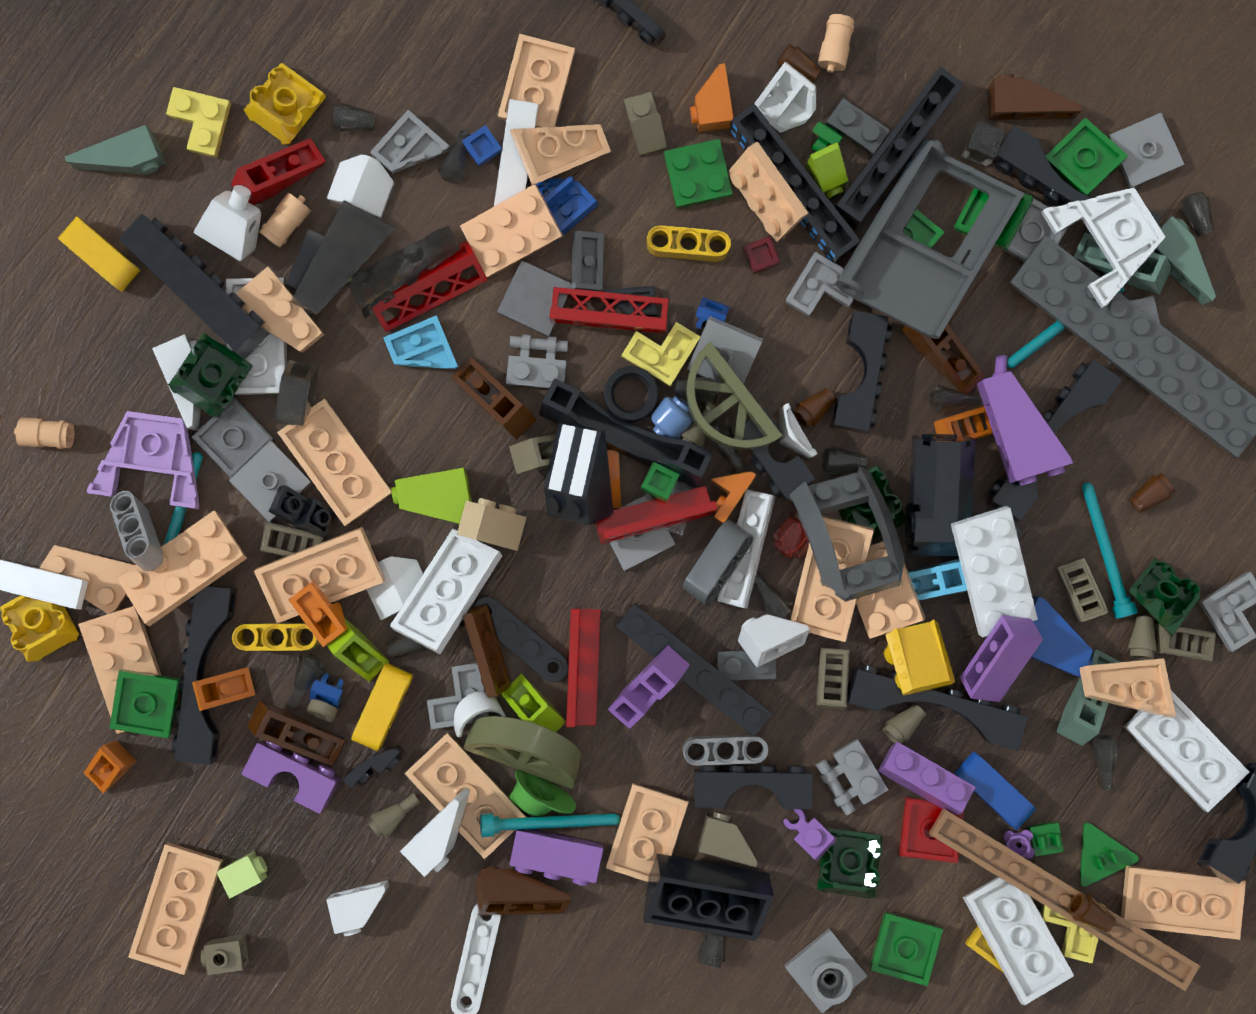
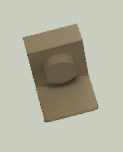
M652 92L624 99V105L639 157L667 149L660 113H657Z

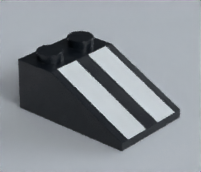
M567 422L558 424L544 486L547 515L585 525H591L613 515L605 430Z

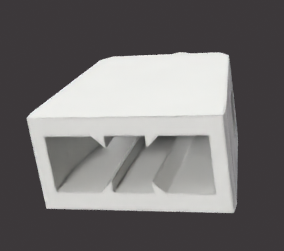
M236 185L232 192L224 191L216 196L203 214L194 230V234L239 261L252 254L257 245L261 211L248 202L251 191L244 186Z

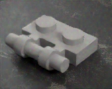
M522 334V337L510 336V347L521 348L520 356L509 355L506 385L549 389L554 378L565 383L566 360H555L556 351L567 352L568 341L557 340V337L548 336V339L531 338V335ZM530 349L546 350V359L530 357Z
M858 739L832 753L838 763L835 766L830 767L826 759L816 764L821 773L819 775L823 784L827 783L834 795L833 801L837 807L840 806L845 815H849L856 810L850 801L853 797L858 796L864 805L888 791ZM842 773H844L851 785L845 790L837 779Z

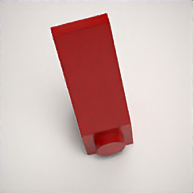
M309 138L239 167L231 186L234 188L236 185H241L251 191L248 202L256 205L272 198L325 164L326 160L312 139Z

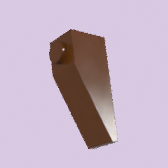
M1013 74L998 75L988 86L989 120L1074 119L1082 111V105L1023 77L1014 78Z
M948 324L938 339L925 336L906 325L902 329L914 347L963 395H967L985 376L984 372Z
M472 357L451 377L516 440L537 420L518 399Z
M262 700L259 701L247 725L255 737L329 766H333L345 743L343 738L287 710Z
M497 866L481 869L475 882L478 915L565 913L571 901V896L568 893L512 869H500Z

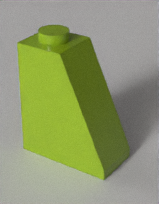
M465 468L395 480L396 487L391 488L394 504H399V509L460 524L465 502H472L467 470Z

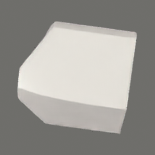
M784 62L756 100L755 105L769 123L781 133L805 124L815 112L816 85L790 64Z
M361 154L340 162L327 199L382 218L394 186V181L379 160Z
M787 403L779 410V429L783 435L779 438V444L806 459H810L817 452L812 448L790 410L789 403Z
M390 556L378 562L385 581L366 590L381 620L400 611L424 574L417 560Z

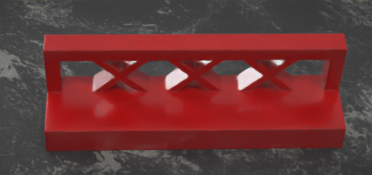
M465 241L365 294L384 331L388 332L488 279L468 241ZM474 265L478 275L468 280L460 278L462 270ZM443 280L451 282L449 290L443 293L434 291L437 283ZM417 293L426 295L422 304L418 306L408 304L411 296ZM390 307L400 309L398 316L389 321H386L381 313Z
M554 287L549 319L551 323L665 334L669 299ZM559 295L572 296L578 305L573 309L558 307ZM577 296H579V297H587V298H585V299L581 302V301L578 299ZM592 298H598L607 308L602 312L589 311L584 305ZM606 299L615 301L612 304H609L606 301ZM621 301H628L635 311L630 315L618 314L613 307ZM634 302L644 304L638 308V306ZM649 304L662 305L661 318L647 317L643 314L642 310Z
M706 486L670 495L667 502L654 499L613 510V515L596 522L595 525L601 545L711 516L717 510V505L715 501L710 502Z
M571 609L566 727H575L576 725L596 726L601 609Z

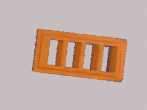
M984 406L934 421L937 434L957 435V441L964 440L958 420L961 421L965 436L977 439L993 434ZM980 413L984 414L985 421L988 427L987 430H984L981 418L979 415ZM970 416H972L977 433L973 432L969 419Z

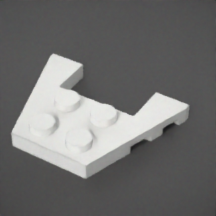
M1135 188L1108 193L1083 201L1078 200L1062 206L1049 207L1041 212L1054 234L1082 219L1113 270L1087 286L1101 308L1105 307L1112 300L1116 293L1165 238L1164 233Z

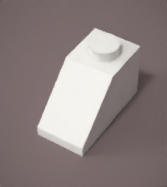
M766 614L758 619L751 618L742 625L738 642L754 665L759 667L803 646L810 629L805 624Z
M386 880L331 894L326 900L334 934L343 932L344 936H350L361 932V928L368 922L387 891L389 881Z

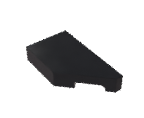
M655 286L602 290V292L656 297ZM621 301L615 306L623 314L630 315L635 311L628 301ZM634 302L638 306V308L644 304ZM649 304L642 310L643 314L647 317L657 316V305Z

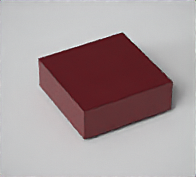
M771 236L743 246L753 274L781 263Z

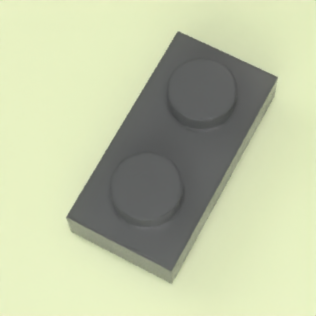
M844 98L826 122V125L842 134L846 139L871 156L874 155L890 131Z
M578 230L573 232L572 289L603 290L604 233Z
M744 650L717 651V670L731 681L776 679V659L756 667Z

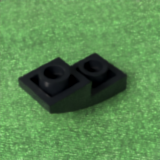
M308 229L285 287L312 298L335 240Z
M287 485L279 486L268 511L296 527L323 538L327 537L336 515L332 508L315 498L308 499Z
M398 745L375 754L350 772L343 781L351 788L357 783L362 786L374 773L370 770L371 767L379 774L385 769L391 772L402 760L399 754L403 748Z

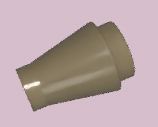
M1146 616L1136 617L1135 626L1127 648L1130 651V658L1139 660L1154 659V653H1157L1154 618Z
M913 703L909 708L886 721L883 731L893 743H907L922 719L926 717V713L920 706Z

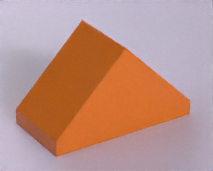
M118 741L104 744L99 748L84 774L104 794L137 760Z

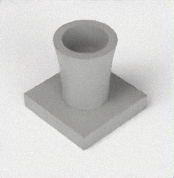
M829 928L784 964L787 971L821 1013H824L832 1005L844 1002L850 996L852 989L867 977L866 973ZM832 973L830 977L824 978L826 974Z

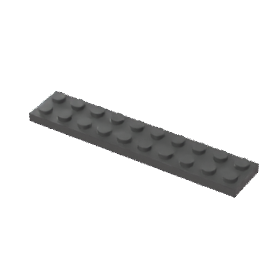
M1047 236L1042 237L1008 284L1232 457L1238 458L1256 435V398L1121 293L1117 292L1112 300L1105 307L1101 308L1087 287L1100 277Z

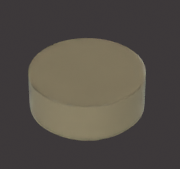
M311 699L307 707V712L310 715L327 722L334 721L338 712L334 706L316 699Z

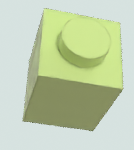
M255 851L224 866L216 873L230 899L266 879L267 875L265 872H267V866L261 856L257 857Z

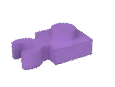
M794 809L799 815V821L796 824H791L785 818L783 822L790 830L799 832L794 840L818 861L837 839L815 818L807 823L806 814L801 809Z

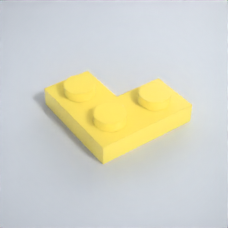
M173 87L166 115L169 118L193 123L187 150L214 158L218 157L231 107L230 101Z
M678 322L675 323L661 346L636 331L621 357L633 365L648 371L651 376L670 387L701 337Z
M1043 904L1040 915L1044 921L1067 927L1061 951L1062 955L1093 964L1098 938Z

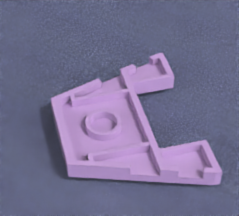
M127 411L110 443L112 446L105 460H102L97 468L99 472L93 483L89 484L86 493L114 497L117 494L121 468L174 475L170 505L199 509L200 505L189 433L182 418Z

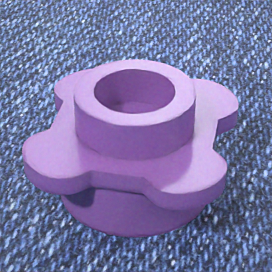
M1025 829L1018 833L1009 830L1004 833L1003 839L1007 843L1006 847L1027 859L1034 856L1035 850L1031 847L1033 834L1029 830ZM1017 842H1020V843L1022 844V846H1021V847H1017V846H1016V843H1017Z

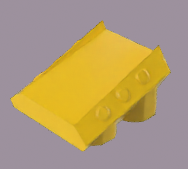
M280 63L278 67L273 68L268 73V80L263 86H255L250 91V102L244 111L250 121L260 125L279 139L282 144H290L326 96L285 64Z
M20 595L0 607L2 620L13 633L11 636L12 646L23 653L27 662L41 661V658L64 645L77 641L79 633L65 606Z
M934 619L923 624L900 629L895 628L886 634L888 645L884 650V656L888 663L895 666L897 673L895 675V682L897 687L901 689L903 696L955 683L939 624Z

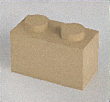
M479 498L478 503L465 502L457 535L518 551L527 517L515 514L517 508L500 504L499 509L495 508L496 502Z

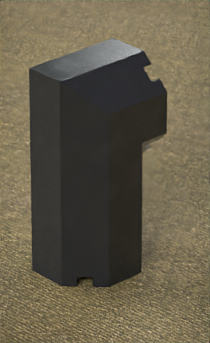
M922 434V439L918 435L912 436L909 499L912 503H907L906 505L907 520L905 521V536L912 538V544H906L910 555L959 556L951 523L972 517L976 440L971 436H964L963 441H957V435Z

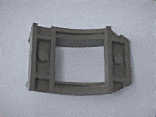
M859 466L857 473L810 486L804 481L789 495L790 501L795 504L799 520L812 548L822 586L827 585L835 591L836 596L845 602L900 586L904 565L901 544L886 502L868 470ZM868 502L880 529L888 556L839 570L835 551L822 515Z

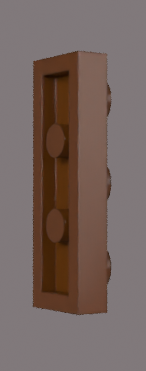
M487 604L477 605L463 615L464 627L469 635L473 656L477 662L481 683L485 688L487 698L497 697L511 686L488 606Z

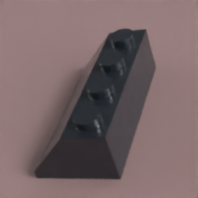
M657 853L648 878L643 922L756 941L774 898L769 873Z

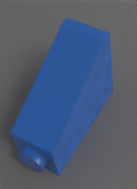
M1032 596L1038 618L1033 623L1042 636L1043 641L1031 658L1081 678L1079 668L1092 665L1093 658L1091 655L1093 650L1044 598Z

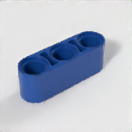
M974 751L954 772L957 777L975 786L973 792L1016 831L1036 810L1022 794Z

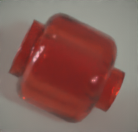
M793 516L787 517L773 534L775 540L773 546L790 560L793 557L802 558L808 551L809 540L800 520Z

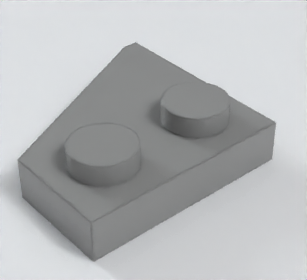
M407 110L370 153L394 174L444 154L451 148L412 112Z

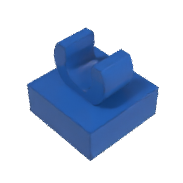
M486 125L462 140L463 145L478 167L502 152L501 146Z
M703 297L695 316L698 317L696 327L700 329L703 322L708 321L710 316L724 322L730 306Z
M325 673L321 678V682L318 680L314 681L310 690V701L311 699L320 700L334 706L338 710L342 702L343 680L339 679L336 686L328 685L329 674Z

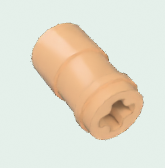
M832 14L829 16V20H827L826 34L818 59V65L827 69V72L843 71L846 68L850 50V39L855 27L853 18L842 14Z
M287 193L275 208L276 211L270 219L261 226L262 229L259 233L281 248L283 244L287 243V239L296 227H299L311 212L303 204L306 199L301 195L296 198L292 194Z
M21 417L14 429V434L19 446L41 448L46 446L70 449L74 442L75 431L74 425L67 421L60 420L56 422Z

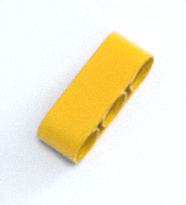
M77 216L58 237L64 245L121 292L125 290L141 271Z
M660 225L653 227L647 235V249L652 255L657 257L719 262L727 257L731 246L729 236L725 232L718 230ZM657 235H661L667 239L668 243L664 247H656L653 245L652 239ZM684 238H691L695 241L696 247L692 250H686L681 246L680 242ZM714 240H718L724 244L725 249L722 252L716 253L710 249L709 244Z
M306 623L244 624L238 626L232 634V641L235 647L244 651H301L313 649L320 644L314 634L313 641L309 645L301 641V632L304 629H309ZM246 629H250L254 633L255 638L251 645H247L243 641L242 636ZM275 629L281 630L284 635L283 642L280 645L275 644L271 638L272 632Z
M389 663L384 665L351 740L377 752L380 750L409 688L413 674Z

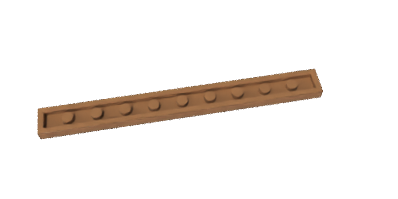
M943 808L931 828L929 834L1180 989L1187 990L1200 968V965L1106 907L1104 908L1115 917V924L1109 932L1075 921L1072 915L1069 914L1068 907L1072 898L1081 892Z

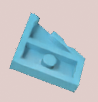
M437 315L383 337L393 363L396 366L454 370L459 368Z

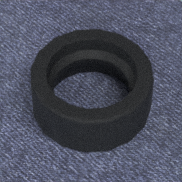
M626 366L617 369L609 376L604 386V400L607 409L614 416L626 422H637L645 419L653 412L658 402V387L655 379L648 371L640 367ZM637 378L646 385L648 399L641 409L626 411L618 406L614 398V390L621 380Z

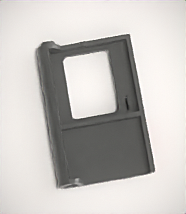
M933 138L929 140L924 139L917 147L835 284L839 290L857 301L925 336L938 339L1024 193L946 155L944 145L940 141ZM938 173H945L986 193L989 197L954 257L950 258L903 234V230Z

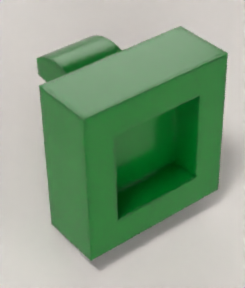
M818 121L812 132L817 134L819 138L812 149L817 152L826 148L829 143L834 144L837 142L839 145L844 136L822 121Z
M653 462L640 490L667 502L680 474Z
M1054 821L1027 826L1028 830L1033 834L1031 847L1035 850V857L1064 852L1058 822Z

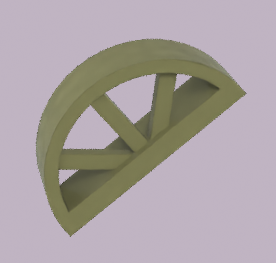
M710 341L695 358L687 380V403L696 425L714 442L737 450L761 448L781 438L783 435ZM704 360L707 361L723 383L696 380L697 372ZM695 389L732 394V396L703 417L696 402ZM738 402L733 439L719 433L709 424ZM746 414L763 434V438L743 440Z
M489 716L474 720L463 750L570 789L574 787L582 761L580 750L560 734L534 723L508 717Z

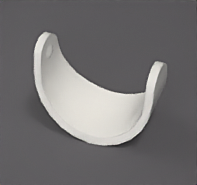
M481 691L474 692L463 698L454 713V728L457 737H462L465 724L478 714L497 712L499 717H506L495 697L487 698L486 692Z

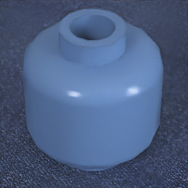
M676 395L674 398L665 397L651 415V420L655 425L653 428L654 432L658 435L679 439L680 435L694 421L690 414L688 403Z

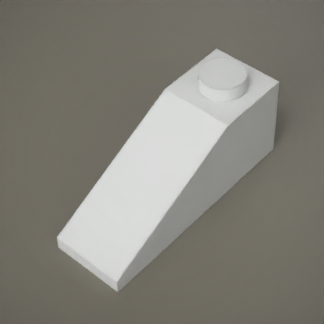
M184 334L152 348L168 384L196 344V339L192 340V338ZM171 390L186 427L194 431L199 429L201 408L179 394L173 393Z
M467 787L400 851L424 877L432 869L438 872L449 861L446 855L454 848L470 794Z

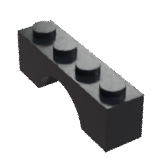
M854 311L850 315L846 344L859 354L864 368L863 378L859 387L854 392L839 396L836 399L831 428L866 433L870 427L874 428L877 417V410H873L874 399H879L882 382H878L879 370L884 371L887 354L883 353L884 342H889L892 326L887 325L889 317Z
M1256 763L1247 764L1246 769L1249 773L1235 787L1245 805V819L1241 829L1227 839H1209L1197 862L1198 866L1226 883L1240 884L1250 872L1249 864L1254 855H1256Z
M731 764L729 769H718V765H701L700 769H694V808H724L729 797L739 788L747 785H759L771 790L776 795L783 809H812L813 774L809 770H805V766L788 765V770H776V765H759V770H747V765Z

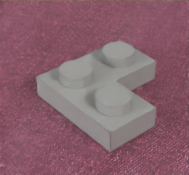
M814 252L786 298L785 303L809 317L823 293L846 307L850 306L854 298L843 293L835 284L843 268L819 253Z
M1245 572L1198 601L1228 651L1233 652L1256 638L1254 630L1242 613V611L1256 603V579L1251 572Z
M477 663L451 667L455 688L454 696L427 700L431 729L454 726L455 709L461 700L474 692H486L481 683V675ZM489 712L476 715L466 724L472 723L481 717H489Z

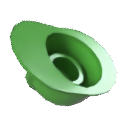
M518 769L516 770L515 777L517 783L509 798L524 812L533 816L545 815L551 810L566 814L574 812L576 803L566 791L543 778Z

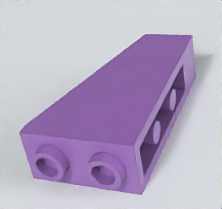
M1009 371L977 383L1009 483L1019 481L1020 486L1037 481L1036 475L1047 472L1048 477L1064 473V466L1072 464L1071 457L1012 372Z

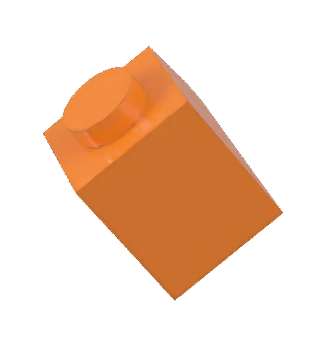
M725 63L717 66L695 96L694 106L690 107L691 123L697 124L698 133L730 127L733 111Z

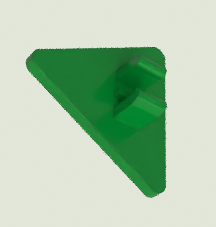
M1089 822L1083 824L1079 880L1081 886L1087 887L1126 868V866L1138 862V856Z

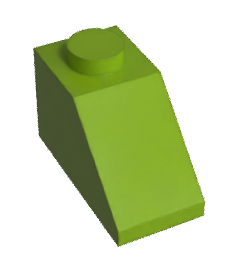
M836 142L811 154L805 166L806 171L829 200L841 195L844 192L843 188L848 183L840 147Z
M345 619L347 630L327 644L335 657L370 682L383 669L384 665L389 663V660L358 628Z
M522 673L511 683V686L501 693L523 721L540 725L554 732H557L566 723V720Z

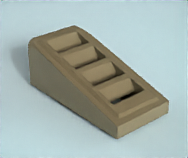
M266 521L259 550L289 556L297 553L293 551L297 535L302 536L298 552L306 549L308 538L314 539L312 546L322 543L324 538L305 530ZM273 530L279 531L275 547L270 546ZM285 533L290 534L287 549L281 548Z
M1085 558L1056 567L1076 622H1085L1108 613L1104 599ZM1081 569V575L1072 578L1068 577L1067 573ZM1085 580V586L1073 588L1072 584ZM1089 591V597L1081 600L1078 599L1077 595ZM1090 603L1094 604V608L1083 611L1082 606Z
M1154 624L1157 653L1213 661L1216 633L1180 626L1171 637L1160 624ZM1179 633L1177 649H1175L1176 635ZM1191 635L1189 651H1187L1188 636ZM1199 636L1202 637L1201 653H1197Z
M820 648L816 696L817 709L845 711L847 708L850 650ZM826 658L842 660V665L826 663ZM825 670L839 671L841 676L825 675ZM825 682L841 684L840 688L824 687ZM824 694L838 695L840 698L839 700L824 699Z

